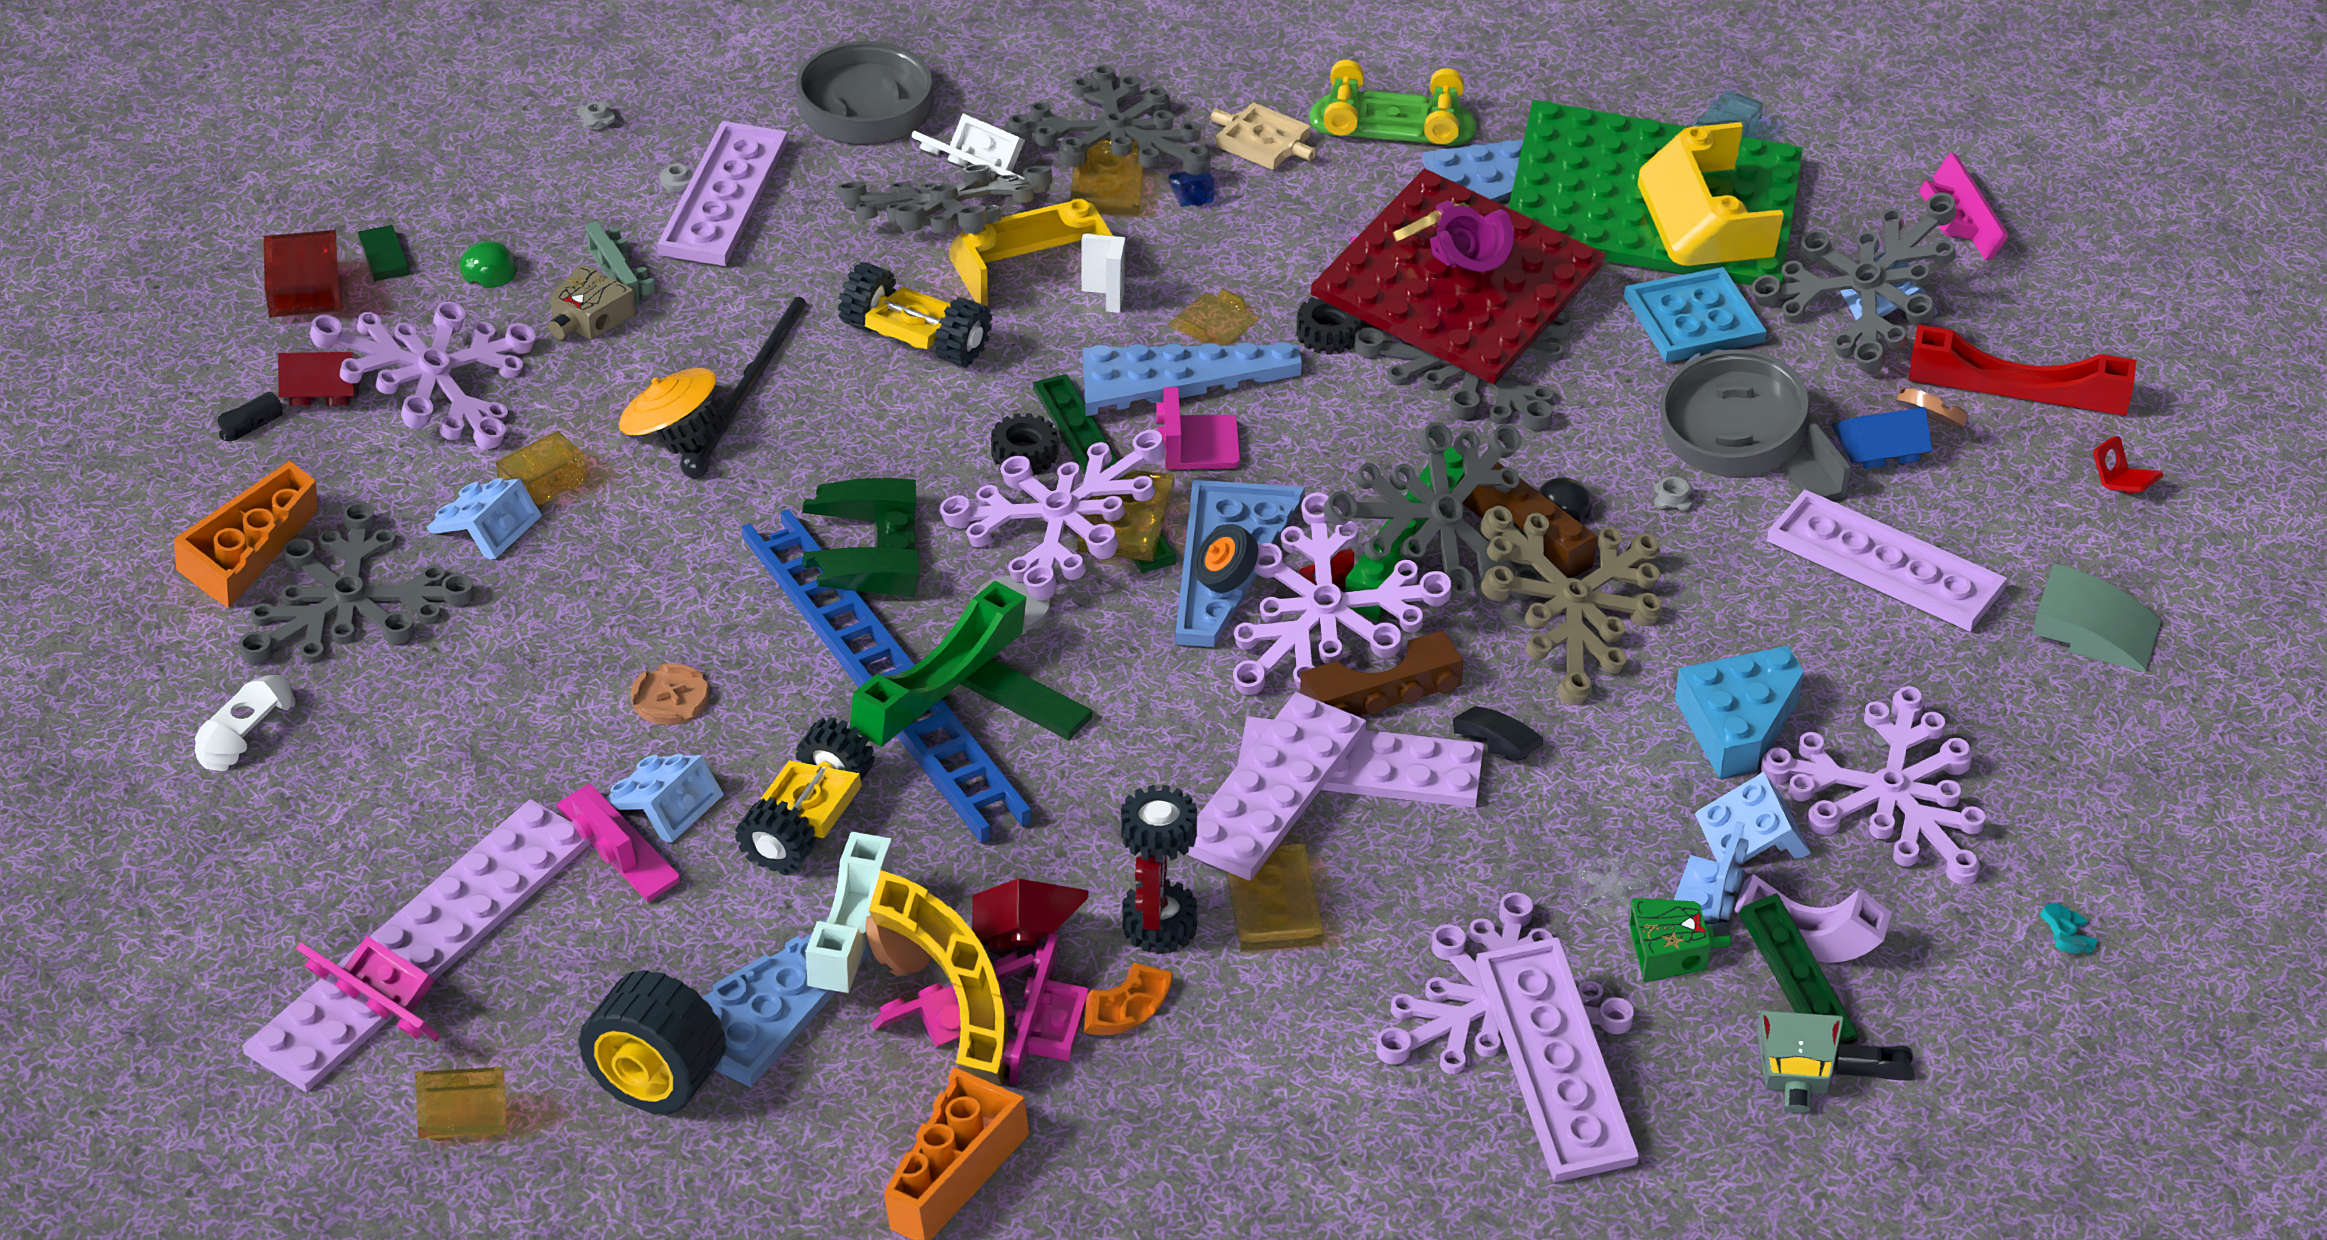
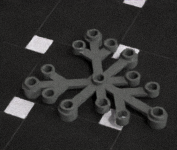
M1107 65L1094 67L1093 72L1090 73V79L1078 77L1072 81L1073 95L1084 97L1103 105L1105 116L1099 120H1067L1050 113L1051 106L1048 103L1034 102L1030 105V119L1033 122H1030L1026 115L1015 114L1010 116L1009 121L1005 123V132L1024 139V144L1032 140V133H1035V142L1041 146L1054 145L1057 139L1069 132L1091 131L1081 138L1067 137L1060 144L1059 162L1068 167H1078L1085 164L1087 149L1103 139L1111 141L1112 154L1127 156L1131 154L1132 139H1135L1139 150L1138 163L1143 167H1156L1159 164V150L1183 159V170L1190 175L1199 176L1210 172L1211 155L1206 147L1194 145L1186 148L1171 142L1198 141L1201 136V125L1197 122L1187 121L1180 125V129L1170 130L1173 128L1174 115L1169 111L1170 96L1167 94V90L1161 87L1147 89V93L1143 96V101L1123 113L1119 112L1118 103L1130 96L1139 94L1140 79L1134 76H1124L1120 79V87L1116 89L1117 76L1113 72V68ZM1145 114H1148V115L1153 116V118H1140V117H1142V116L1145 115Z
M976 164L962 169L964 181L957 185L935 182L926 183L920 186L921 193L914 190L910 182L891 184V193L867 192L866 183L861 181L843 183L838 186L840 201L844 202L845 208H856L858 219L875 218L878 216L877 209L886 208L888 220H896L897 225L901 226V231L912 232L922 229V223L929 214L934 211H945L931 218L932 232L943 233L953 230L952 220L958 218L959 226L963 228V232L974 234L984 231L985 224L1001 220L1000 206L963 205L960 203L961 200L990 194L1013 195V202L1016 203L1030 202L1034 200V193L1050 190L1053 178L1050 166H1034L1024 170V179L1018 180V175L1008 174L999 176L996 181L989 184L992 180L990 166Z
M1948 193L1932 195L1926 202L1928 215L1901 240L1900 229L1904 226L1901 211L1896 208L1885 210L1881 215L1882 225L1885 230V254L1876 263L1875 253L1878 251L1880 244L1877 234L1873 231H1864L1857 236L1856 242L1860 252L1859 264L1833 249L1829 235L1824 230L1815 229L1807 232L1801 240L1805 256L1814 262L1825 261L1846 275L1820 279L1804 269L1801 262L1792 260L1785 263L1782 267V274L1786 284H1780L1779 279L1773 275L1760 276L1753 282L1752 291L1755 301L1762 306H1775L1782 298L1795 297L1784 303L1782 311L1784 318L1788 322L1796 324L1805 318V308L1821 293L1853 289L1856 293L1861 294L1862 316L1845 332H1841L1834 337L1835 351L1842 357H1847L1854 353L1859 369L1866 373L1878 372L1885 363V355L1882 345L1877 341V333L1885 338L1888 348L1892 350L1904 348L1907 345L1908 338L1904 327L1893 325L1877 315L1876 294L1905 311L1907 320L1915 326L1918 324L1926 326L1932 321L1935 316V308L1930 296L1922 293L1908 296L1891 285L1892 283L1910 281L1915 287L1926 286L1931 281L1928 265L1925 263H1915L1910 267L1891 268L1896 263L1935 258V261L1939 264H1948L1955 259L1954 244L1949 240H1940L1935 244L1916 246L1937 225H1947L1953 221L1957 213L1954 198ZM1872 241V243H1870V244H1867V245L1864 244V243H1866V242ZM1944 250H1948V252H1946V253H1943V254L1940 253V252H1942V251H1944ZM1792 271H1798L1795 274H1789ZM1919 273H1924L1922 276H1919V277H1916V276H1915V275H1917V274H1919ZM1862 336V342L1856 345V341ZM1894 336H1901L1898 339H1891ZM1846 342L1849 343V344L1846 345V346H1840V345L1843 344V343H1846Z
M1562 310L1525 352L1542 355L1548 361L1560 360L1563 357V345L1557 341H1543L1549 338L1561 339L1568 337L1572 332V315ZM1363 328L1356 332L1354 349L1356 353L1363 357L1370 358L1378 355L1414 359L1402 365H1393L1388 369L1387 380L1393 385H1404L1409 381L1410 376L1439 364H1448V366L1439 370L1427 371L1423 376V385L1428 390H1441L1445 386V382L1465 374L1462 388L1454 391L1451 395L1450 412L1460 419H1470L1479 413L1480 397L1476 393L1479 377L1416 346L1384 342V335L1377 329ZM1503 376L1495 385L1486 381L1498 392L1495 405L1490 408L1489 418L1493 423L1500 425L1509 423L1512 416L1510 405H1512L1523 415L1522 421L1528 428L1542 430L1551 425L1553 412L1551 406L1553 402L1552 389L1546 386L1531 387L1510 384ZM1430 379H1436V380H1439V381L1433 382V381H1430ZM1538 395H1545L1547 397L1541 398ZM1496 413H1504L1506 415H1497Z
M1433 422L1419 435V446L1428 455L1433 491L1416 476L1414 469L1410 465H1398L1390 473L1389 482L1381 475L1379 468L1375 464L1365 463L1355 472V482L1363 489L1373 488L1388 503L1357 502L1354 496L1346 491L1333 493L1324 503L1325 518L1330 523L1336 525H1344L1352 518L1392 519L1379 535L1373 536L1365 544V554L1373 561H1380L1390 553L1391 544L1412 520H1427L1414 536L1408 537L1401 543L1399 548L1400 554L1405 560L1417 561L1425 554L1426 545L1439 531L1444 573L1457 586L1456 590L1451 585L1452 594L1450 599L1458 600L1463 598L1472 590L1474 585L1473 576L1470 571L1460 566L1456 534L1477 554L1480 578L1475 582L1474 588L1476 594L1482 599L1489 598L1483 594L1481 582L1486 572L1495 566L1507 567L1511 570L1513 576L1543 581L1539 572L1534 568L1523 567L1518 570L1513 565L1519 564L1517 562H1496L1492 560L1487 554L1490 541L1484 539L1462 518V503L1476 486H1495L1500 492L1508 493L1518 485L1519 475L1515 469L1504 467L1501 470H1490L1500 458L1510 457L1521 446V435L1511 425H1500L1489 435L1488 449L1480 458L1478 455L1480 440L1477 434L1466 430L1455 438L1454 448L1463 458L1465 476L1451 493L1449 492L1444 452L1452 445L1453 435L1450 429L1443 423ZM1429 438L1433 439L1436 442L1437 446H1435ZM1463 439L1469 441L1471 448L1464 445ZM1498 440L1504 443L1505 448L1500 445ZM1363 471L1371 475L1372 481L1364 477ZM1398 472L1406 476L1407 482L1400 479ZM1502 475L1509 478L1510 484L1504 482ZM1408 489L1422 503H1411L1398 490ZM1333 506L1338 507L1342 515L1338 514ZM1439 509H1442L1447 517L1443 516ZM1373 543H1376L1381 547L1382 553H1379L1374 549ZM1408 544L1415 546L1417 554L1410 551ZM1511 591L1513 597L1522 601H1528L1535 597L1534 595Z
M354 502L346 506L343 511L345 527L350 531L348 542L341 538V534L337 530H325L318 536L319 547L327 552L333 551L345 560L343 575L337 576L316 560L314 545L310 540L296 538L288 541L283 546L286 566L293 570L305 571L325 587L289 585L281 593L283 603L286 606H272L267 603L255 605L251 609V618L255 625L266 626L273 621L289 622L268 635L260 631H253L243 635L239 640L240 655L246 663H263L272 656V650L307 629L305 643L300 647L301 659L310 664L320 662L325 656L322 644L325 619L337 610L336 624L331 627L332 640L337 644H347L354 640L355 629L352 623L355 609L382 629L383 637L387 642L393 644L405 643L414 635L411 615L403 611L387 613L372 601H401L417 613L420 623L430 625L440 620L441 613L438 604L428 601H445L454 606L465 605L474 598L473 581L471 577L461 573L445 577L443 567L430 565L425 567L420 575L402 586L367 587L360 578L362 561L378 551L393 549L396 546V536L392 530L381 529L376 531L372 538L365 541L366 532L375 526L374 509L366 502ZM384 538L390 539V540H388V541H386V542H380V541H379V540L384 539ZM328 539H335L333 542H325ZM433 574L439 575V576L436 577V578H429V577H428V576L433 575ZM292 594H299V596L294 598L288 597ZM304 602H320L315 606H300ZM428 611L435 612V613H433V614H431V615H424V614H423V613L428 612ZM260 613H268L266 616H257ZM341 631H348V633L344 635L337 634ZM311 650L318 651L314 654H307V652Z

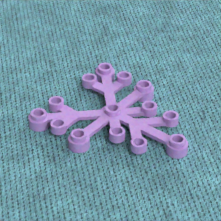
M446 301L440 303L436 308L434 323L437 332L431 348L425 346L417 336L416 328L408 323L397 324L393 337H391L382 326L380 317L372 312L360 314L357 330L362 335L372 336L375 341L342 332L341 322L330 315H319L313 319L310 337L319 348L328 349L337 344L370 355L359 359L349 358L342 362L340 377L348 383L359 382L364 372L396 363L406 365L395 370H381L378 373L376 388L384 394H393L397 391L400 383L420 378L415 395H410L404 400L401 411L404 423L410 428L420 429L430 422L434 407L429 399L436 382L452 402L448 415L442 419L439 430L440 434L449 440L459 439L464 428L462 420L464 417L474 429L473 437L476 445L481 449L487 450L502 444L506 431L503 422L506 420L508 410L505 405L499 402L490 403L465 395L451 378V369L477 361L499 368V373L504 378L517 377L521 373L523 362L520 358L513 355L530 352L533 348L536 333L526 324L514 323L507 328L505 338L493 341L495 334L494 326L488 322L480 321L474 324L471 339L473 340L471 347L447 354L446 349L451 335L462 328L465 310L457 303ZM399 346L408 347L411 352L404 351ZM508 352H509L510 354H512V355H506V356H505V355H502V354L508 353Z
M1146 430L1137 434L1133 439L1135 451L1103 471V467L1112 461L1109 446L1102 442L1091 445L1087 451L1089 461L1083 485L1073 491V487L1082 481V474L1077 463L1068 462L1058 468L1059 481L1057 489L1051 492L1033 477L1030 462L1026 457L1014 456L1008 458L1002 463L1000 468L1005 484L1013 490L1026 491L1039 503L1011 504L999 494L996 486L986 485L981 487L976 493L980 506L971 507L969 500L964 496H952L944 500L940 505L942 518L947 526L957 529L966 528L971 521H981L970 525L966 533L973 547H983L992 539L990 532L1010 519L1043 517L1048 522L1044 542L1024 556L1013 559L1009 563L1008 569L1013 581L1025 583L1030 596L1036 600L1049 599L1054 595L1057 587V581L1053 572L1055 561L1060 564L1066 579H1078L1086 572L1082 557L1078 554H1072L1060 544L1064 524L1086 540L1089 552L1096 558L1107 559L1112 557L1118 547V539L1114 528L1108 524L1093 526L1081 515L1102 514L1106 521H1117L1125 514L1122 500L1117 496L1098 500L1087 499L1092 496L1132 494L1133 498L1137 501L1151 499L1155 494V489L1150 477L1140 476L1128 480L1117 479L1142 463H1158L1163 458L1165 452L1162 435L1156 430Z
M1323 493L1309 494L1303 499L1301 507L1304 521L1311 525L1313 541L1306 537L1303 531L1296 526L1284 529L1281 533V541L1285 551L1290 553L1300 552L1315 562L1317 585H1314L1283 564L1282 552L1278 546L1272 543L1258 545V558L1253 569L1255 573L1263 578L1275 577L1303 597L1287 599L1265 598L1260 603V614L1262 620L1269 624L1253 625L1251 623H1241L1235 628L1236 645L1244 650L1254 648L1258 641L1278 639L1257 662L1247 660L1235 667L1233 678L1236 689L1244 695H1255L1262 691L1266 683L1265 676L1294 647L1296 668L1293 671V677L1296 687L1300 689L1301 679L1299 677L1301 676V671L1315 668L1312 665L1309 631L1319 621L1322 641L1319 644V654L1321 660L1326 664L1335 661L1339 662L1343 657L1342 643L1337 639L1336 619L1369 641L1371 650L1375 655L1385 659L1395 656L1402 646L1400 630L1391 623H1380L1375 626L1350 608L1379 605L1400 620V626L1404 631L1416 632L1423 626L1422 611L1420 608L1412 605L1409 606L1404 602L1424 601L1434 607L1444 605L1452 594L1450 578L1443 572L1432 571L1421 578L1420 585H1414L1418 580L1417 565L1413 561L1402 560L1395 565L1394 572L1378 589L1343 593L1336 585L1332 584L1330 560L1343 547H1352L1358 542V526L1352 521L1344 525H1337L1335 533L1328 539L1327 524L1329 521L1325 518L1323 506L1329 497ZM1315 512H1322V514L1314 515ZM1350 531L1353 533L1351 536L1347 537L1341 535L1343 532ZM1291 537L1299 538L1296 542L1287 541ZM1266 562L1273 563L1271 565H1263ZM1403 571L1412 572L1409 576H1403L1400 573ZM1436 590L1441 591V593L1432 594L1431 592ZM1324 602L1332 603L1330 605H1321ZM1269 608H1277V609H1278V610H1277L1276 612H1274V613H1268V612H1266V610L1269 609ZM1304 613L1297 621L1279 622L1284 615ZM1409 616L1417 618L1413 622H1408L1405 619ZM1245 633L1252 634V637L1248 639H1242L1240 636ZM1384 642L1392 643L1388 646H1381ZM1328 648L1337 649L1336 652L1331 654L1324 652ZM1247 680H1255L1254 683H1244Z
M1911 686L1902 687L1894 694L1891 712L1897 719L1895 725L1888 719L1889 708L1886 704L1878 701L1867 704L1864 722L1869 727L1875 728L1891 746L1886 768L1874 774L1838 767L1823 750L1824 740L1822 736L1815 732L1804 733L1800 737L1799 742L1800 755L1810 759L1811 762L1793 759L1786 749L1779 747L1770 749L1763 756L1761 773L1765 772L1773 784H1784L1790 780L1789 795L1797 801H1807L1814 793L1835 783L1864 788L1835 803L1822 800L1813 805L1809 810L1807 823L1809 828L1815 833L1821 835L1835 833L1840 827L1841 818L1878 801L1877 812L1870 818L1869 832L1875 838L1887 839L1892 836L1894 831L1895 819L1893 811L1894 806L1897 805L1905 814L1901 839L1895 843L1893 859L1897 864L1911 866L1917 862L1919 853L1917 838L1920 830L1947 860L1946 875L1950 880L1958 884H1971L1977 880L1980 862L1976 855L1969 850H1960L1938 825L1958 828L1968 834H1977L1983 830L1985 813L1980 808L1973 806L1964 808L1961 813L1919 805L1914 799L1937 802L1943 807L1957 805L1960 799L1961 788L1955 781L1943 780L1937 786L1919 783L1918 781L1941 770L1953 775L1967 772L1972 760V749L1969 744L1961 738L1949 739L1941 746L1940 753L1902 770L1907 749L1925 740L1941 737L1945 728V718L1941 714L1928 712L1923 715L1925 699L1917 688ZM1921 718V724L1911 729L1912 722L1918 721ZM1928 724H1934L1937 727H1931ZM1807 744H1813L1816 747H1809ZM1797 786H1804L1806 789H1799ZM1943 792H1950L1953 795H1946ZM1967 819H1975L1977 822H1970ZM1877 824H1885V825H1887V826H1886V827H1880V826H1878ZM1901 851H1909L1911 854H1904Z
M1518 892L1508 893L1500 901L1499 918L1505 924L1502 938L1495 931L1494 924L1487 919L1480 918L1472 921L1469 929L1470 938L1476 943L1484 944L1489 951L1535 942L1533 940L1536 938L1544 940L1553 938L1548 930L1537 928L1530 931L1527 937L1519 940L1521 927L1531 922L1533 902L1527 895ZM1450 924L1437 927L1432 934L1431 949L1438 958L1450 960L1473 986L1451 983L1444 978L1435 977L1426 983L1425 995L1430 1001L1415 999L1408 994H1399L1393 997L1391 1013L1396 1018L1406 1020L1413 1016H1419L1435 1020L1408 1033L1396 1027L1382 1030L1377 1037L1376 1054L1383 1062L1401 1064L1409 1058L1410 1051L1450 1032L1447 1049L1440 1056V1067L1448 1074L1461 1073L1465 1069L1466 1064L1464 1048L1470 1022L1483 1015L1485 1017L1482 1030L1475 1038V1051L1483 1057H1493L1499 1053L1501 1044L1500 1037L1498 1036L1499 1027L1477 965L1464 951L1466 936L1461 928ZM1483 928L1486 929L1488 933L1481 934L1476 932L1475 930ZM1585 981L1578 986L1579 995L1591 1024L1600 1025L1603 1030L1611 1034H1622L1631 1028L1634 1009L1627 1000L1614 997L1603 1001L1600 1008L1592 1007L1600 1004L1602 1001V986L1594 981ZM1435 987L1443 988L1445 991L1442 993H1436L1431 989ZM1593 991L1597 995L1590 997L1586 996L1583 992ZM1448 999L1469 1002L1461 1007L1442 1004V1002ZM1407 1004L1411 1008L1403 1010L1398 1008L1397 1005ZM1490 1041L1494 1046L1485 1047L1481 1045V1042ZM1388 1048H1397L1399 1050H1391ZM1455 1058L1460 1062L1458 1064H1450L1446 1060Z

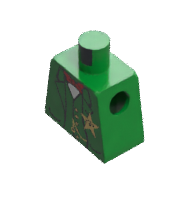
M1632 898L1628 925L1643 982L1707 970L1710 949L1729 948L1730 946L1728 923L1705 924L1701 906L1695 901Z

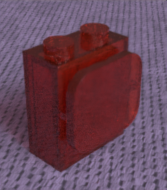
M336 230L264 236V280L269 318L342 311V278Z

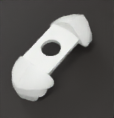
M268 675L248 682L210 720H207L200 727L195 737L194 751L201 765L210 770H228L229 765L237 762L239 754L246 751L247 743L243 737L275 706L283 710H289L290 707L295 706V697L286 678L283 675ZM248 706L255 710L250 717L238 719L231 715L236 708Z

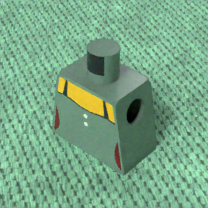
M1760 1011L1757 1024V1039L1765 1087L1769 1090L1785 1091L1784 1110L1786 1112L1808 1113L1810 1112L1811 1093L1827 1094L1843 1016Z

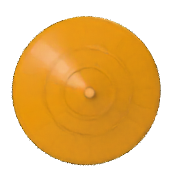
M690 368L661 379L653 378L651 380L652 384L637 395L624 410L619 422L620 431L626 435H643L665 428L680 420L697 408L712 392L717 380L715 372L708 368Z

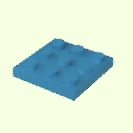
M1724 267L1625 286V300L1666 363L1691 358L1694 354L1702 352V355L1711 353V350H1731L1765 343L1767 331Z

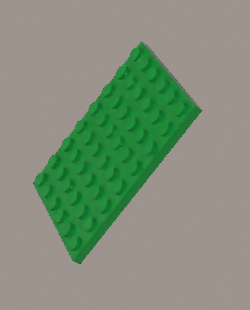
M1532 100L1508 208L1605 253V261L1682 275L1724 267L1734 283L1752 285L1760 276L1773 275L1782 284V267L1786 260L1803 147L1741 136L1735 169L1702 172L1712 197L1733 196L1744 204L1748 213L1773 210L1783 211L1784 216L1775 257L1691 266L1680 265L1670 259L1639 189L1638 177L1641 167L1682 130L1689 128L1685 125H1674L1652 119H1641L1618 113L1590 110L1584 107L1561 105L1550 101Z

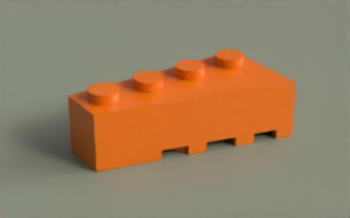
M289 460L175 537L176 570L206 594L229 608L283 551V546L292 540L316 514V480Z
M956 1067L952 1069L948 1076L949 1084L945 1092H940L933 1103L934 1111L927 1124L922 1123L916 1133L917 1142L911 1152L905 1153L884 1191L890 1230L912 1240H932L1030 1135L1023 1096Z

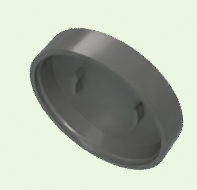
M854 41L828 47L811 56L801 66L796 78L797 109L801 119L815 132L841 142L869 144L897 139L922 125L932 109V75L929 67L915 53L890 43Z
M1742 349L1708 353L1683 365L1666 383L1660 398L1662 435L1672 452L1696 469L1730 478L1758 475L1785 463L1804 443L1809 426L1808 392L1799 374L1788 364L1771 355Z

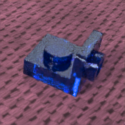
M1184 171L1169 174L1168 183L1180 207L1190 205L1201 206L1207 202L1214 201V177L1211 173L1190 175Z

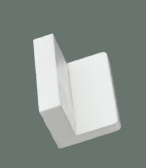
M1084 234L1082 237L1081 291L1106 293V311L1120 313L1125 291V237Z

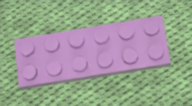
M721 121L657 243L658 255L726 266L788 144V131Z
M1806 489L1803 490L1768 530V542L1970 632L2006 587L2007 578Z
M1295 692L1197 816L1196 843L1193 848L1189 846V852L1186 855L1251 881L1365 733L1366 720Z
M1246 717L1238 764L1274 719ZM1365 730V733L1321 790L1476 808L1484 743Z
M1556 937L1477 954L1476 965L1553 1182H1561L1637 1165L1639 1159L1637 1149L1559 938Z

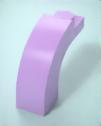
M1754 874L1744 881L1734 910L1738 913L1742 906L1778 893L1815 959L1825 963L1851 960L1874 949L1884 941L1892 914L1889 909L1860 889L1843 902L1831 907L1815 908L1804 906L1790 900Z

